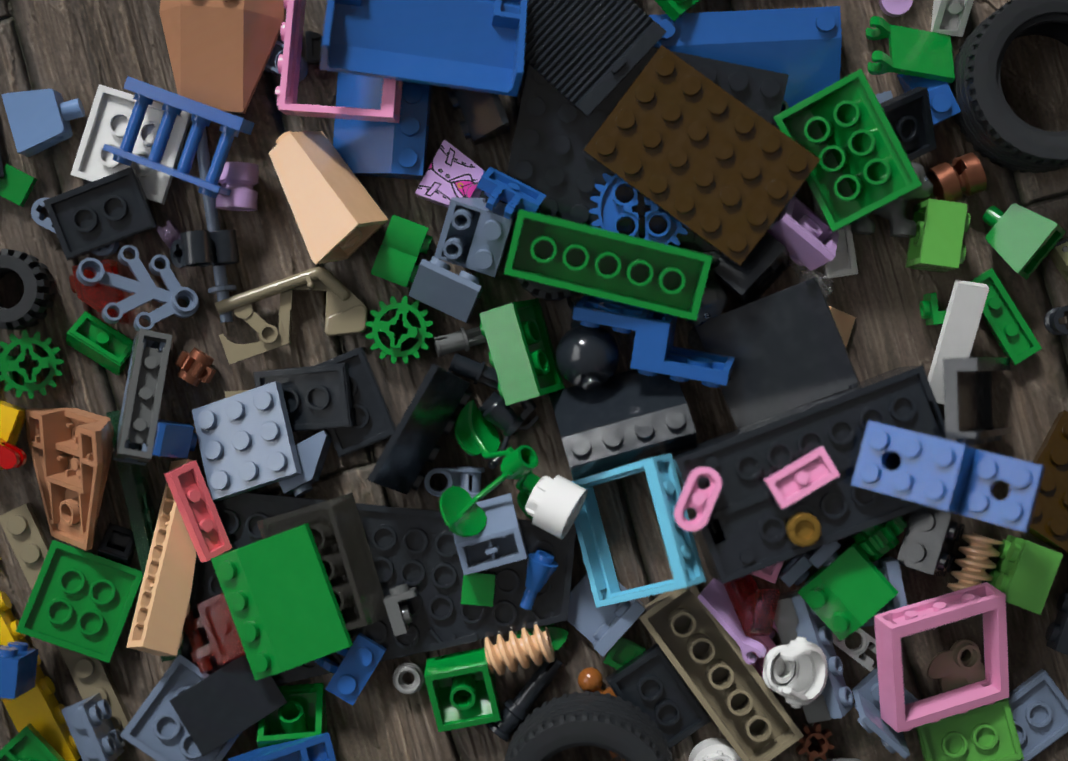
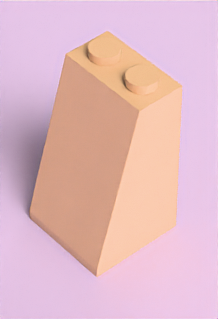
M287 131L276 140L277 145L269 152V155L312 261L316 265L349 258L389 219L322 131Z

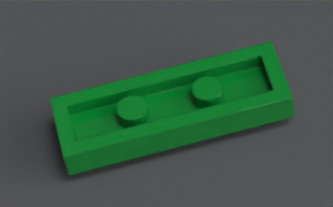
M993 268L968 281L986 284L989 287L981 317L1006 357L1010 358L1011 365H1017L1042 349Z

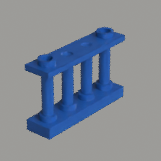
M127 76L124 89L135 92L133 99L136 102L120 148L104 144L103 150L114 154L112 160L124 165L131 166L134 161L200 186L198 192L206 196L217 198L218 193L230 196V189L218 185L234 137H238L239 132L251 135L255 123ZM153 100L163 103L162 110L165 111L149 157L145 158L132 152L148 105L152 106ZM183 110L192 113L190 120L193 123L178 167L174 169L161 164V160L177 115L180 116ZM213 121L221 124L219 131H222L206 180L189 173L205 126L209 127L210 122Z

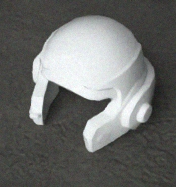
M797 637L796 640H791L789 644L776 646L766 654L763 661L764 682L769 689L784 696L786 702L791 704L792 708H801L802 705L810 704L825 688L828 674L826 657L818 645L807 641L805 637Z

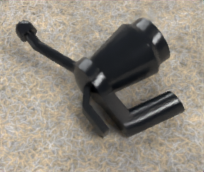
M493 392L478 408L484 419L504 431L505 438L499 451L506 450L511 436L519 431L530 429L539 419L538 416H535L526 426L520 427L537 407L532 399L519 402L524 409L519 416L515 414L510 405L506 406L504 399L496 392ZM502 457L492 458L488 462L489 468L495 469Z

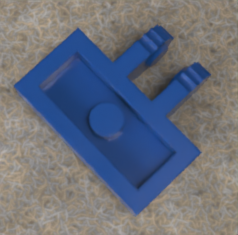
M491 166L481 176L477 188L484 191L485 195L489 197L485 206L487 209L492 211L497 206L499 200L508 203L503 217L509 220L516 211L519 212V209L537 213L547 196Z
M359 633L351 647L336 652L345 656L340 665L327 656L314 661L327 671L335 673L326 690L353 706L387 649Z

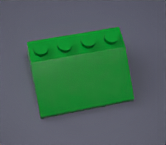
M862 69L853 72L774 116L780 131L820 159V162L806 181L833 232L842 230L922 186Z
M308 523L211 558L255 681L287 671L353 645Z

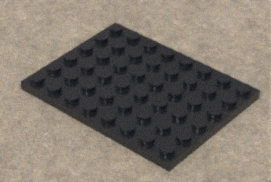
M653 47L588 117L528 64L507 175L547 195L537 213L592 226L591 223L599 219L598 216L589 214V210L598 208V204L590 201V198L592 196H600L601 194L596 190L595 184L606 185L602 177L603 173L611 177L615 174L586 154L584 148L659 48ZM671 51L777 128L778 125L774 116L781 113L789 77L788 74ZM623 186L617 189L615 196L621 203H627L633 199L634 192L631 188ZM638 192L637 208H632V212L638 213L639 237L645 238V213L651 210L644 206V196ZM654 217L649 222V229L655 234H661L666 231L667 223L661 217ZM623 218L617 223L616 228L619 233L630 235L635 230V224L631 219ZM683 224L682 227L688 231L687 236L676 235L681 243L679 246L671 242L669 243L671 246L693 249L699 252H719Z

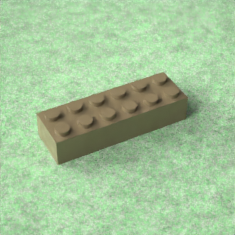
M692 585L662 593L645 606L646 610L639 616V619L741 760L771 761L804 737L775 695L766 686L754 666L744 661L741 649L735 640L697 598L700 592L696 586Z

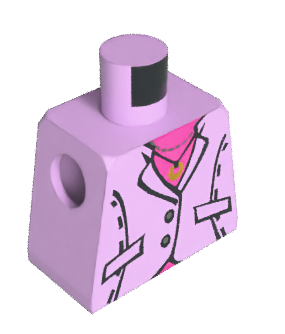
M443 140L415 192L417 197L449 208L452 197L489 198L485 195L484 191L477 188L479 180L485 171L446 140Z

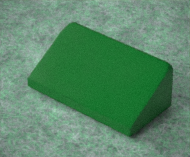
M87 311L80 316L66 333V343L70 347L117 376L122 373L131 358L133 340Z

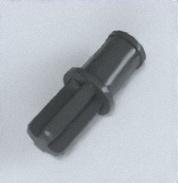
M480 326L468 330L460 327V331L433 337L438 357L456 351L465 350L468 352L470 347L487 342L480 330Z

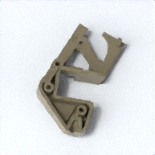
M314 267L215 302L219 315L234 310V314L258 332L261 339L254 343L236 344L229 341L224 334L219 335L229 365L291 344L294 291L326 292L325 334L329 337L364 333L367 330L365 323L368 321V308L323 267ZM280 294L279 331L253 310V303Z

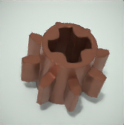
M195 347L191 353L182 351L175 362L177 366L181 367L177 375L198 387L201 381L209 383L216 373V370L210 367L214 359Z
M814 722L813 727H807L802 723L801 727L803 730L801 733L804 737L798 740L801 745L796 748L797 753L801 755L807 752L808 761H814V757H821L823 760H826L825 753L827 750L834 749L835 747L827 740L832 735V732L829 729L821 732L819 722ZM813 736H815L818 743L815 747L811 745L809 740Z

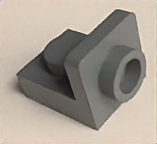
M408 584L389 589L390 595L385 596L383 599L394 636L407 633L409 630L408 624L413 623L408 605H402L401 603L402 600L415 597L418 594L417 588H408Z

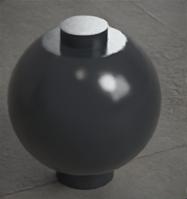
M575 320L570 325L571 329L562 336L558 343L556 363L560 373L567 381L576 386L583 387V389L594 390L607 382L615 373L619 363L618 345L613 336L604 328L586 327L581 325V321Z

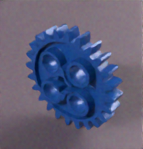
M603 173L602 177L606 185L595 184L596 190L601 194L600 196H592L590 198V201L598 204V208L589 210V214L599 218L591 223V225L618 232L616 228L617 223L623 218H629L635 224V230L630 236L639 237L638 213L632 212V208H637L638 206L637 190L618 176L614 175L611 177ZM623 186L631 188L634 192L633 199L630 202L621 203L615 196L617 189ZM644 196V206L650 208L651 211L645 213V238L643 239L667 245L671 242L679 246L681 243L676 235L687 236L688 231L682 227L679 221ZM654 217L663 218L667 223L666 231L661 234L653 233L649 229L650 220Z

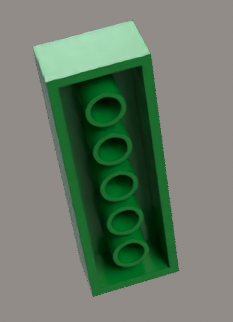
M519 209L504 274L696 321L713 257L684 248Z

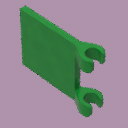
M878 16L870 18V27L875 29L866 28V37L869 40L889 38L890 56L883 51H874L872 53V61L878 63L868 62L867 70L870 74L881 75L893 72L949 83L954 82L955 73L951 35L891 25Z

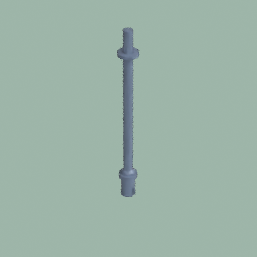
M205 126L196 152L200 178L206 180L211 165ZM202 194L207 230L209 232L220 230L218 210L215 208L216 198ZM225 265L213 266L215 286L209 288L208 293L217 294V301L229 298V292L237 290L236 285L228 284ZM232 311L219 315L220 323L233 322Z

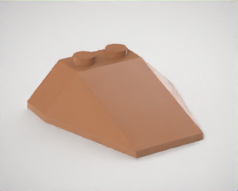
M161 0L159 13L178 95L227 113L245 114L279 37L281 24L285 22L286 9L284 8L283 0Z
M78 408L26 409L27 440L51 537L83 550H90L94 541L113 452L112 438L114 436V429L111 424V418Z

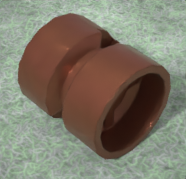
M972 152L955 158L952 165L945 162L928 169V179L933 184V195L936 200L957 202L962 199V194L970 197L987 189V179L982 164Z

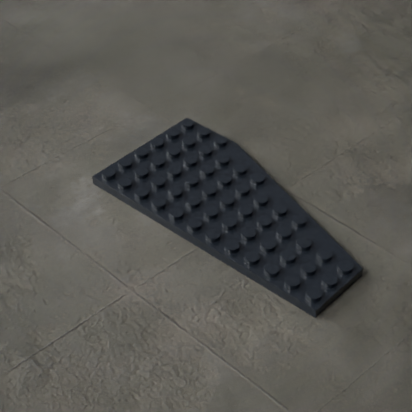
M245 492L218 502L213 501L232 545V549L226 552L308 523L352 643L358 634L362 633L385 647L387 650L380 662L470 643L485 637L509 633L512 630L513 632L518 631L524 627L531 629L534 628L535 624L540 627L568 620L576 536L575 524L572 525L565 537L560 539L532 524L531 519L518 518L528 554L542 550L552 554L554 561L558 564L554 573L541 591L538 592L532 610H526L520 607V602L526 589L528 557L527 559L479 571L496 574L493 607L461 604L463 570L454 534L449 529V526L445 524L439 510ZM196 553L189 600L190 611L185 618L182 656L211 675L243 655L245 651L212 561L200 562ZM408 584V588L416 587L418 594L415 597L402 600L401 603L402 605H408L413 623L408 624L409 630L407 633L394 636L383 599L385 596L390 595L389 589ZM336 652L327 655V657L339 665L345 657ZM313 660L272 675V678L277 686H281L285 683L332 672L327 671Z

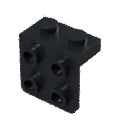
M930 506L912 511L897 558L899 564L940 577H944L946 572L950 573L956 555L952 554L955 541H961L965 529V524L961 523L962 517Z

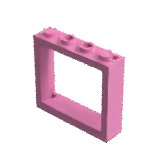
M283 0L287 13L286 22H282L280 30L284 48L283 54H280L278 57V72L281 74L280 86H277L275 90L278 110L285 115L399 123L403 81L383 78L381 110L297 104L306 0Z
M988 582L874 615L881 719L897 733L907 732L924 724L935 723L956 714H964L971 709L992 705L996 701L1010 697L1006 594ZM983 613L985 680L905 705L901 638Z

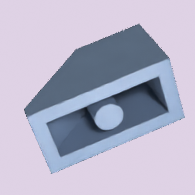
M323 430L295 445L302 474L278 482L284 494L290 496L294 494L295 497L302 496L313 489L312 484L319 481L332 441L328 432Z

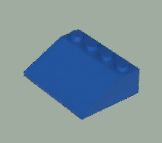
M338 72L336 106L381 110L383 78ZM403 81L399 123L335 119L333 146L355 176L423 179L427 165L432 85Z

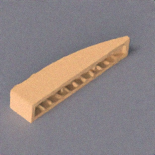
M187 458L172 461L169 471L193 460ZM167 481L127 642V648L157 656H177L178 649L181 647L184 621L190 611L189 600L196 562V550Z

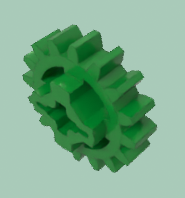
M391 296L390 305L380 301L379 306L381 310L379 312L375 310L370 311L375 319L374 322L369 321L365 323L366 326L372 328V332L365 336L366 339H374L375 341L370 347L372 351L379 348L382 350L379 356L380 359L383 360L388 355H391V363L396 364L398 358L402 357L403 362L408 364L410 355L417 359L421 358L418 351L420 348L429 350L430 347L425 343L426 338H433L434 335L427 332V328L433 326L434 322L425 321L429 311L427 309L418 311L419 301L416 300L412 305H409L407 296L402 298L401 303L397 302L395 296ZM397 309L394 318L388 322L381 321L387 313ZM410 311L418 318L421 328L414 327L409 321ZM402 320L403 326L408 328V333L402 334L400 339H396L397 334L392 332V327L398 326ZM379 332L386 333L391 340L390 349L382 342ZM412 338L419 339L412 348L402 351L404 343Z
M22 330L20 339H17L12 333L9 335L10 344L0 342V348L3 350L0 353V382L5 381L7 383L4 386V392L14 388L16 389V398H20L24 391L27 392L29 399H33L34 391L38 390L44 396L46 395V385L53 388L57 386L52 378L53 376H62L63 373L56 370V365L64 363V360L55 358V354L60 351V348L51 349L49 347L52 338L48 337L41 341L40 332L36 331L31 338L28 336L27 330ZM32 344L43 349L47 357H40L33 351ZM19 345V354L16 358L6 361L8 353L15 346ZM26 351L29 360L36 362V367L31 368L29 377L26 369L19 367V362L25 360ZM49 368L46 377L36 384L37 374L42 369ZM7 372L18 374L22 378L23 385L14 382Z
M902 516L862 530L851 535L854 542L847 547L855 543L867 558L874 562L899 543L896 536L904 531L903 529L907 527V523Z

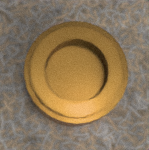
M804 512L796 513L787 521L786 534L789 540L798 546H811L817 542L821 535V525L818 519L811 514Z

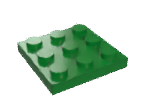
M53 540L16 632L109 663L144 572Z

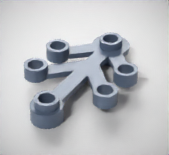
M124 245L118 253V260L122 265L130 268L136 280L105 271L103 264L95 258L82 260L76 270L78 281L85 286H95L99 283L134 294L117 303H108L104 307L102 318L109 324L119 322L124 314L152 300L164 303V305L150 313H139L133 321V326L137 332L140 328L151 330L154 324L172 315L179 318L191 317L199 308L197 294L188 287H181L170 268V261L166 256L161 254L155 255L149 263V270L152 274L161 276L168 290L158 288L139 258L138 249L133 245ZM123 252H131L134 259H126ZM154 262H162L164 269L156 268ZM90 270L94 273L95 277L89 279L84 276L83 271ZM184 299L187 302V307H180L177 300ZM107 310H116L118 317H110ZM145 318L148 320L149 326H141L139 319Z

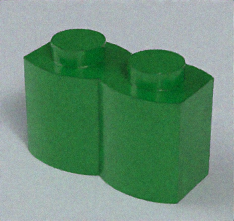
M393 214L371 274L408 288L410 282H414L419 268L417 263L421 253L427 254L433 237L428 235L430 229Z

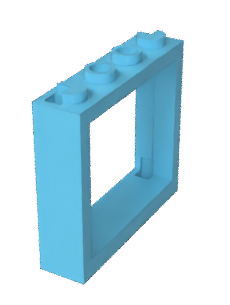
M672 453L651 457L571 481L588 491L574 524L596 608L686 588L706 581L693 532L679 527L674 519V508L681 494V487L672 459ZM645 472L674 579L620 591L593 486ZM686 509V510H685V513H684V516H685V518H686L687 520H689L688 513H687V509Z

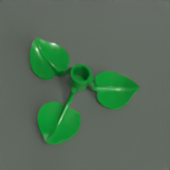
M474 400L470 401L461 409L456 418L454 430L459 445L470 456H477L481 453L485 459L504 458L501 464L502 475L473 499L465 489L458 486L449 487L442 493L440 497V510L444 522L455 535L463 538L473 537L484 529L487 517L483 509L476 503L507 478L518 479L515 485L520 491L517 495L518 505L524 514L533 520V517L526 513L525 506L532 490L540 480V477L532 473V470L538 465L536 452L528 445H521L516 450L510 447L504 451H497L500 445V438L495 427L482 417V413L478 410Z

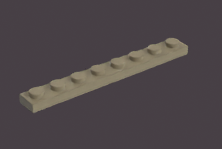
M26 503L0 515V524L31 590H33L50 545L31 504ZM58 646L82 699L84 700L100 693L102 699H106L111 707L112 717L110 718L115 729L118 728L122 733L131 718L105 662Z

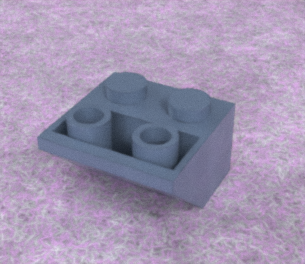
M452 197L434 257L495 277L500 267L517 211L509 220L503 217L507 206L505 203L498 202L497 206L491 211L485 207L489 198Z
M432 257L430 262L422 259L408 296L468 324L483 292L482 286L478 285L479 278L462 270L457 275L450 271L451 267L448 263Z
M511 493L476 503L483 509L487 517L486 525L480 533L469 538L459 537L454 534L464 575L527 559L528 557Z

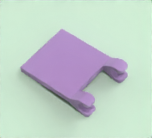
M713 578L697 598L740 646L744 661L752 665L757 660V657L752 652H755L759 658H763L766 654V648L762 643L749 636L760 624L772 639L775 636V631L771 627L777 631L773 616L765 611L738 579L721 584Z

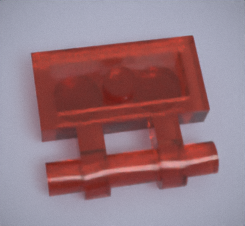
M223 593L197 604L201 616L195 619L193 611L190 609L189 614L185 618L182 632L184 636H188L193 650L190 653L193 663H197L201 674L213 670L209 659L212 655H215L218 665L226 664L246 655ZM204 628L210 644L206 646L200 634V631Z

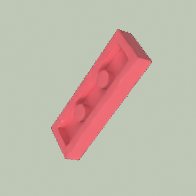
M189 461L165 473V479L200 562H207L211 558L232 549L197 461Z

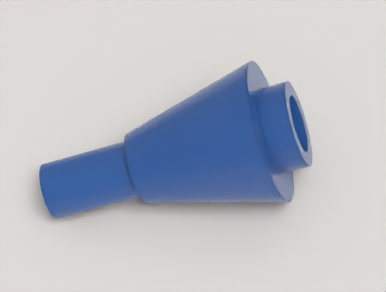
M542 550L528 554L526 589L520 602V607L532 610L538 592L541 591L558 567L552 554Z

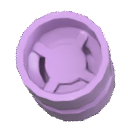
M225 162L219 183L222 187L230 189L231 193L230 196L218 193L215 208L230 211H256L258 192L253 189V186L258 184L259 166L245 162Z

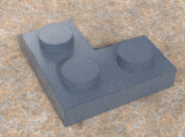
M834 541L793 557L780 570L778 578L788 587H791L793 584L799 585L808 577L810 573L808 569L812 565L816 568H819L821 565L824 567L828 566L837 557L838 553L836 550L841 545Z

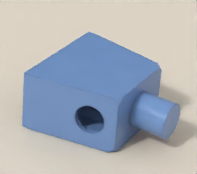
M54 89L1 94L17 152L26 157L33 156L71 138L73 132L69 121L85 116V111L79 98L64 102L61 93Z

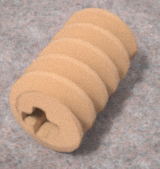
M976 533L962 535V539L969 543V546L959 547L958 551L966 557L955 559L954 562L962 570L951 571V575L958 579V583H948L947 587L955 592L982 584V581H992L993 577L985 570L996 568L997 565L989 557L1000 556V552L993 545L1003 544L1002 541Z
M537 624L534 625L533 635H530L524 627L521 629V638H517L512 630L509 631V640L506 642L501 634H497L496 644L494 645L489 637H485L484 640L486 660L492 675L494 674V669L500 676L504 675L506 665L511 672H516L518 662L524 669L530 668L531 659L536 666L542 665L543 655L549 663L555 660L549 630L546 627L545 632H542Z

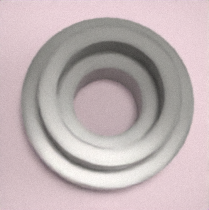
M405 662L395 669L393 684L399 692L414 694L423 686L424 672L417 664ZM405 673H412L415 680L412 683L405 682L403 679Z

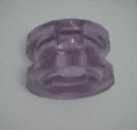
M169 219L166 221L167 225L165 227L158 226L156 229L162 240L171 249L172 243L176 239H180L181 231Z

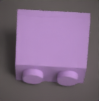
M794 196L776 223L767 232L786 247L790 258L797 265H804L812 271L835 258L839 233L833 232L828 223Z

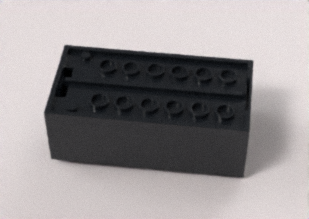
M923 365L895 368L861 381L860 385L856 388L847 389L701 442L696 447L672 453L681 491L689 473L697 467H710L716 470L721 477V490L707 523L700 530L693 531L710 575L721 584L925 507L926 505L851 485L868 420L945 439V423ZM819 446H823L840 476L786 508L780 509L766 486L764 479ZM897 452L890 453L886 457L885 464L888 470L894 471L899 468L901 457ZM707 477L698 479L697 485L700 489L708 487L709 480ZM687 508L689 520H692L696 516V511L694 508ZM804 512L811 514L818 519L821 525V535L817 542L811 546H798L787 537V521L796 513Z

